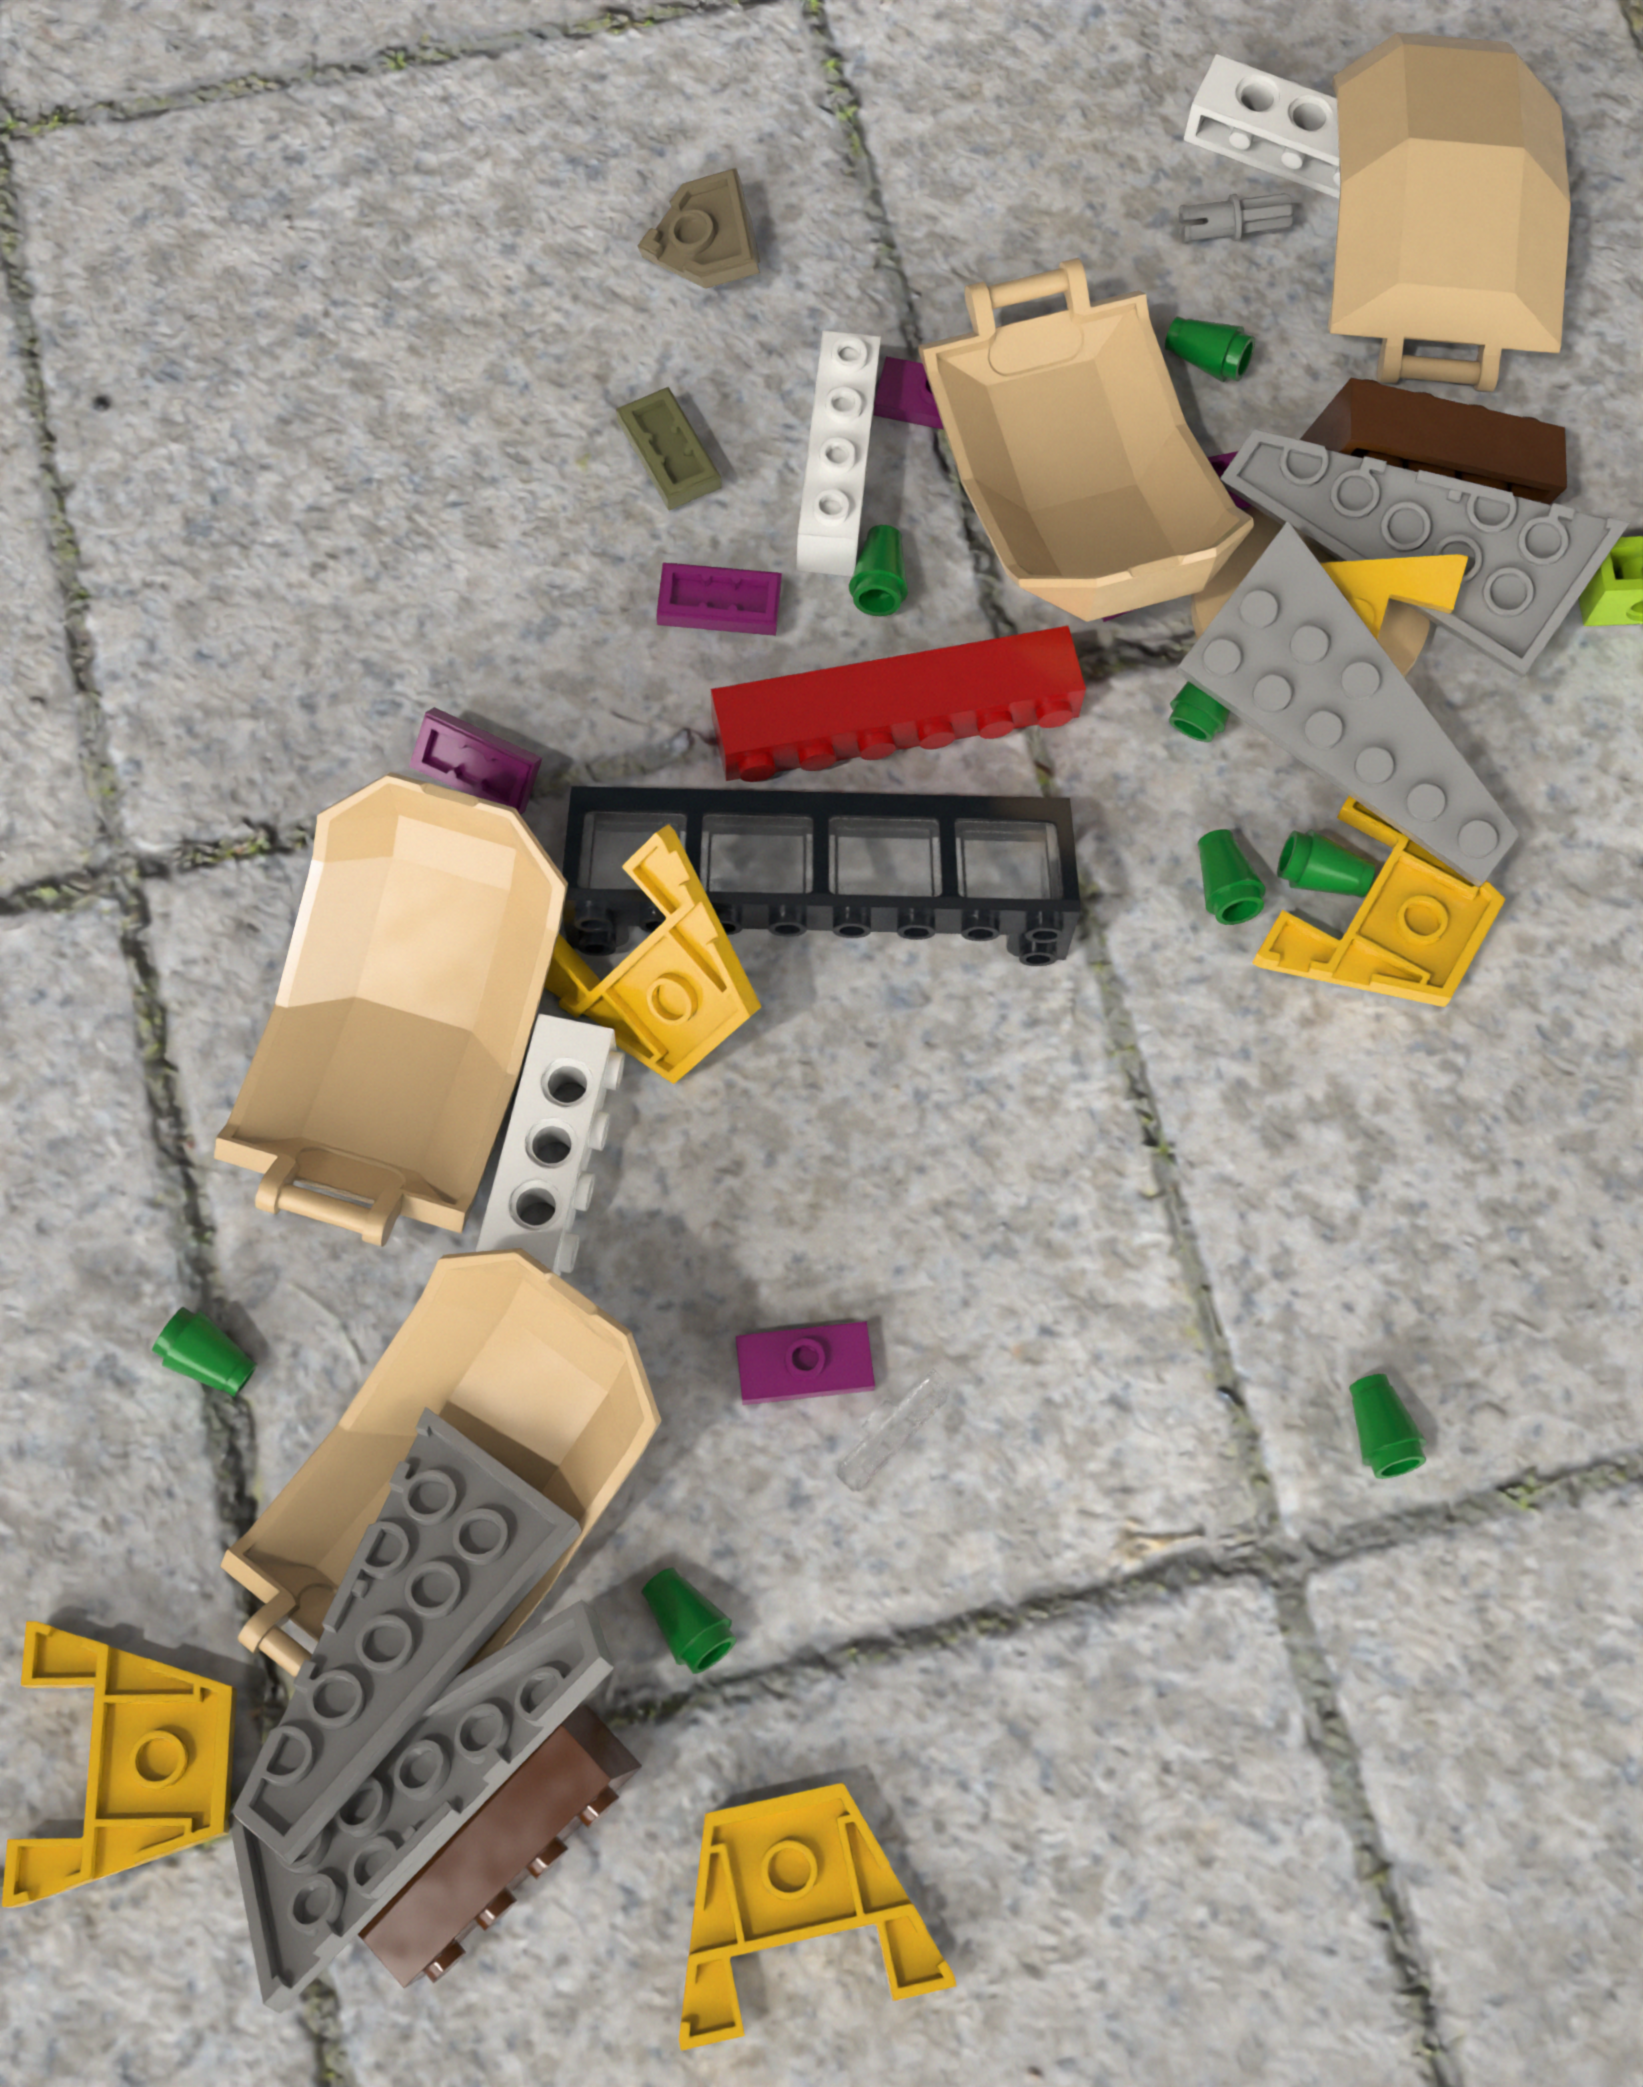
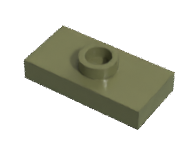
M669 387L616 409L619 425L668 510H672L721 488L720 474Z

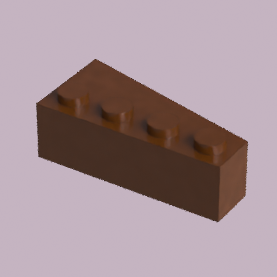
M1351 377L1299 439L1325 446L1326 450L1359 458L1367 456L1387 461V465L1415 472L1423 470L1512 492L1513 496L1548 505L1567 489L1565 427L1541 422L1534 417H1519L1489 410L1482 405H1468L1434 397L1427 392H1412L1386 386L1370 379L1361 380Z
M587 1704L576 1707L358 1933V1936L403 1988L408 1987L426 1975L434 1984L466 1954L465 1949L459 1943L478 1925L485 1932L495 1925L518 1901L512 1892L529 1875L538 1880L549 1871L569 1850L564 1842L582 1824L590 1828L604 1816L620 1798L616 1791L642 1765Z

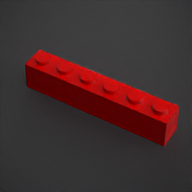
M1062 626L711 689V717L725 780L741 779L745 782H758L768 779L775 772L797 768L805 771H818L830 767L835 761L861 757L864 760H879L888 757L896 750L918 746L927 750L939 749L951 744L956 739L978 735L984 739H994L1009 734L1013 729L1039 725L1042 728L1059 727L1071 721L1072 718L1079 717L1086 687L1069 626Z

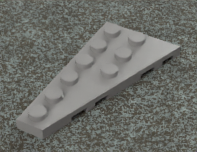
M1258 429L1252 430L1220 478L1227 490L1283 526L1289 521L1300 537L1339 562L1455 554L1468 556L1454 609L1450 614L1409 603L1405 604L1520 678L1527 674L1630 523L1629 521L1612 517L1604 519L1576 512V508L1556 503L1548 505L1513 496L1512 492L1423 470L1415 472L1387 465V461L1367 456L1359 458L1326 450L1325 446Z
M1287 521L1178 665L1176 673L1479 888L1520 833L1289 521Z
M426 1406L415 1427L418 1432L405 1461H399L389 1482L391 1491L376 1522L368 1525L322 1622L325 1629L310 1661L304 1659L293 1682L296 1690L278 1727L270 1730L232 1810L234 1816L290 1866L582 1532L576 1519Z
M582 1599L456 1676L291 1866L245 1827L234 1814L228 1816L263 2005L281 2014L614 1669L597 1613Z

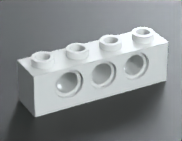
M1216 54L1192 103L1184 141L1339 198L1337 98L1304 87L1297 82L1288 81L1250 67L1243 62H1237Z
M822 331L798 527L796 571L852 577L855 570L876 395L881 336Z
M538 1013L475 1252L522 1248L559 1277L561 1272H572L580 1238L578 1234L571 1233L576 1210L585 1212L588 1210L594 1188L595 1173L586 1172L592 1149L603 1150L609 1128L610 1113L602 1111L607 1089L618 1090L624 1068L625 1053L617 1052L614 1029ZM566 1083H576L586 1089L581 1098L570 1103L560 1102L552 1096L559 1086ZM552 1142L563 1143L571 1149L568 1156L558 1163H545L536 1157L544 1145ZM543 1202L555 1208L552 1218L541 1225H529L520 1219L523 1211L533 1203Z

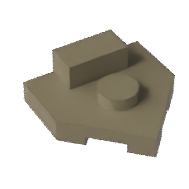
M733 168L683 183L669 201L671 208L656 229L650 228L637 246L644 259L705 289L760 273L758 266L760 258L753 223L745 202L743 187L737 169Z

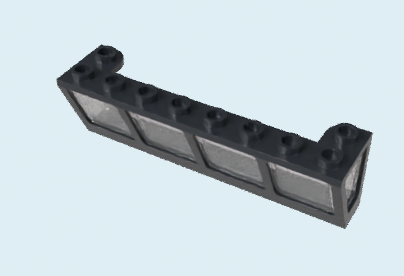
M571 786L562 875L567 881L568 886L562 915L567 943L573 949H578L586 955H611L616 952V947H620L628 942L630 926H639L641 930L653 933L666 920L665 915L622 866L657 831L668 824L675 830L726 935L737 934L742 929H768L770 933L782 937L799 936L807 930L833 931L835 935L843 938H862L868 936L871 932H896L900 937L910 940L928 939L933 937L935 933L961 934L963 938L971 941H989L996 939L999 935H1006L1007 951L1013 956L1019 957V961L1022 964L1028 966H1047L1055 963L1057 960H1066L1080 915V893L1070 798Z

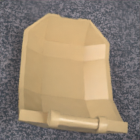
M1397 32L1334 75L1332 79V87L1337 97L1340 195L1332 302L1327 326L1330 334L1383 338L1377 365V381L1380 383L1396 384L1399 378L1472 384L1475 391L1493 392L1498 380L1502 349L1559 353L1561 348L1571 206L1561 107L1509 42ZM1404 339L1480 345L1476 361L1402 355Z
M1079 258L1060 262L1059 269L991 286H986L984 281L966 285L964 289L965 301L972 322L973 332L919 345L918 349L962 485L1007 576L1020 588L1086 622L1202 592L1254 527L1253 517L1236 507L1185 421L1150 321L1146 293L1138 290L1090 302L1085 270ZM1064 292L1067 309L995 327L993 309Z
M389 772L327 807L317 815L312 862L276 1002L230 1117L224 1128L217 1135L215 1142L214 1159L264 1174L256 1194V1209L273 1214H278L281 1209L361 1233L363 1241L384 1247L399 1215L462 1234L521 1074L559 934L568 886L567 881L516 808ZM297 1181L373 1205L370 1209L295 1186L293 1183Z
M522 1248L447 1254L439 1258L421 1298L338 1424L248 1532L227 1549L220 1567L265 1603L246 1623L237 1640L253 1654L263 1651L295 1678L304 1659L310 1661L312 1654L281 1628L291 1620L314 1640L319 1642L325 1629L322 1622L368 1525L376 1522L391 1491L389 1485L391 1477L399 1461H405L418 1434L415 1427L426 1406L576 1519L582 1531L456 1676L505 1647L551 1590L641 1458L661 1422L632 1331Z

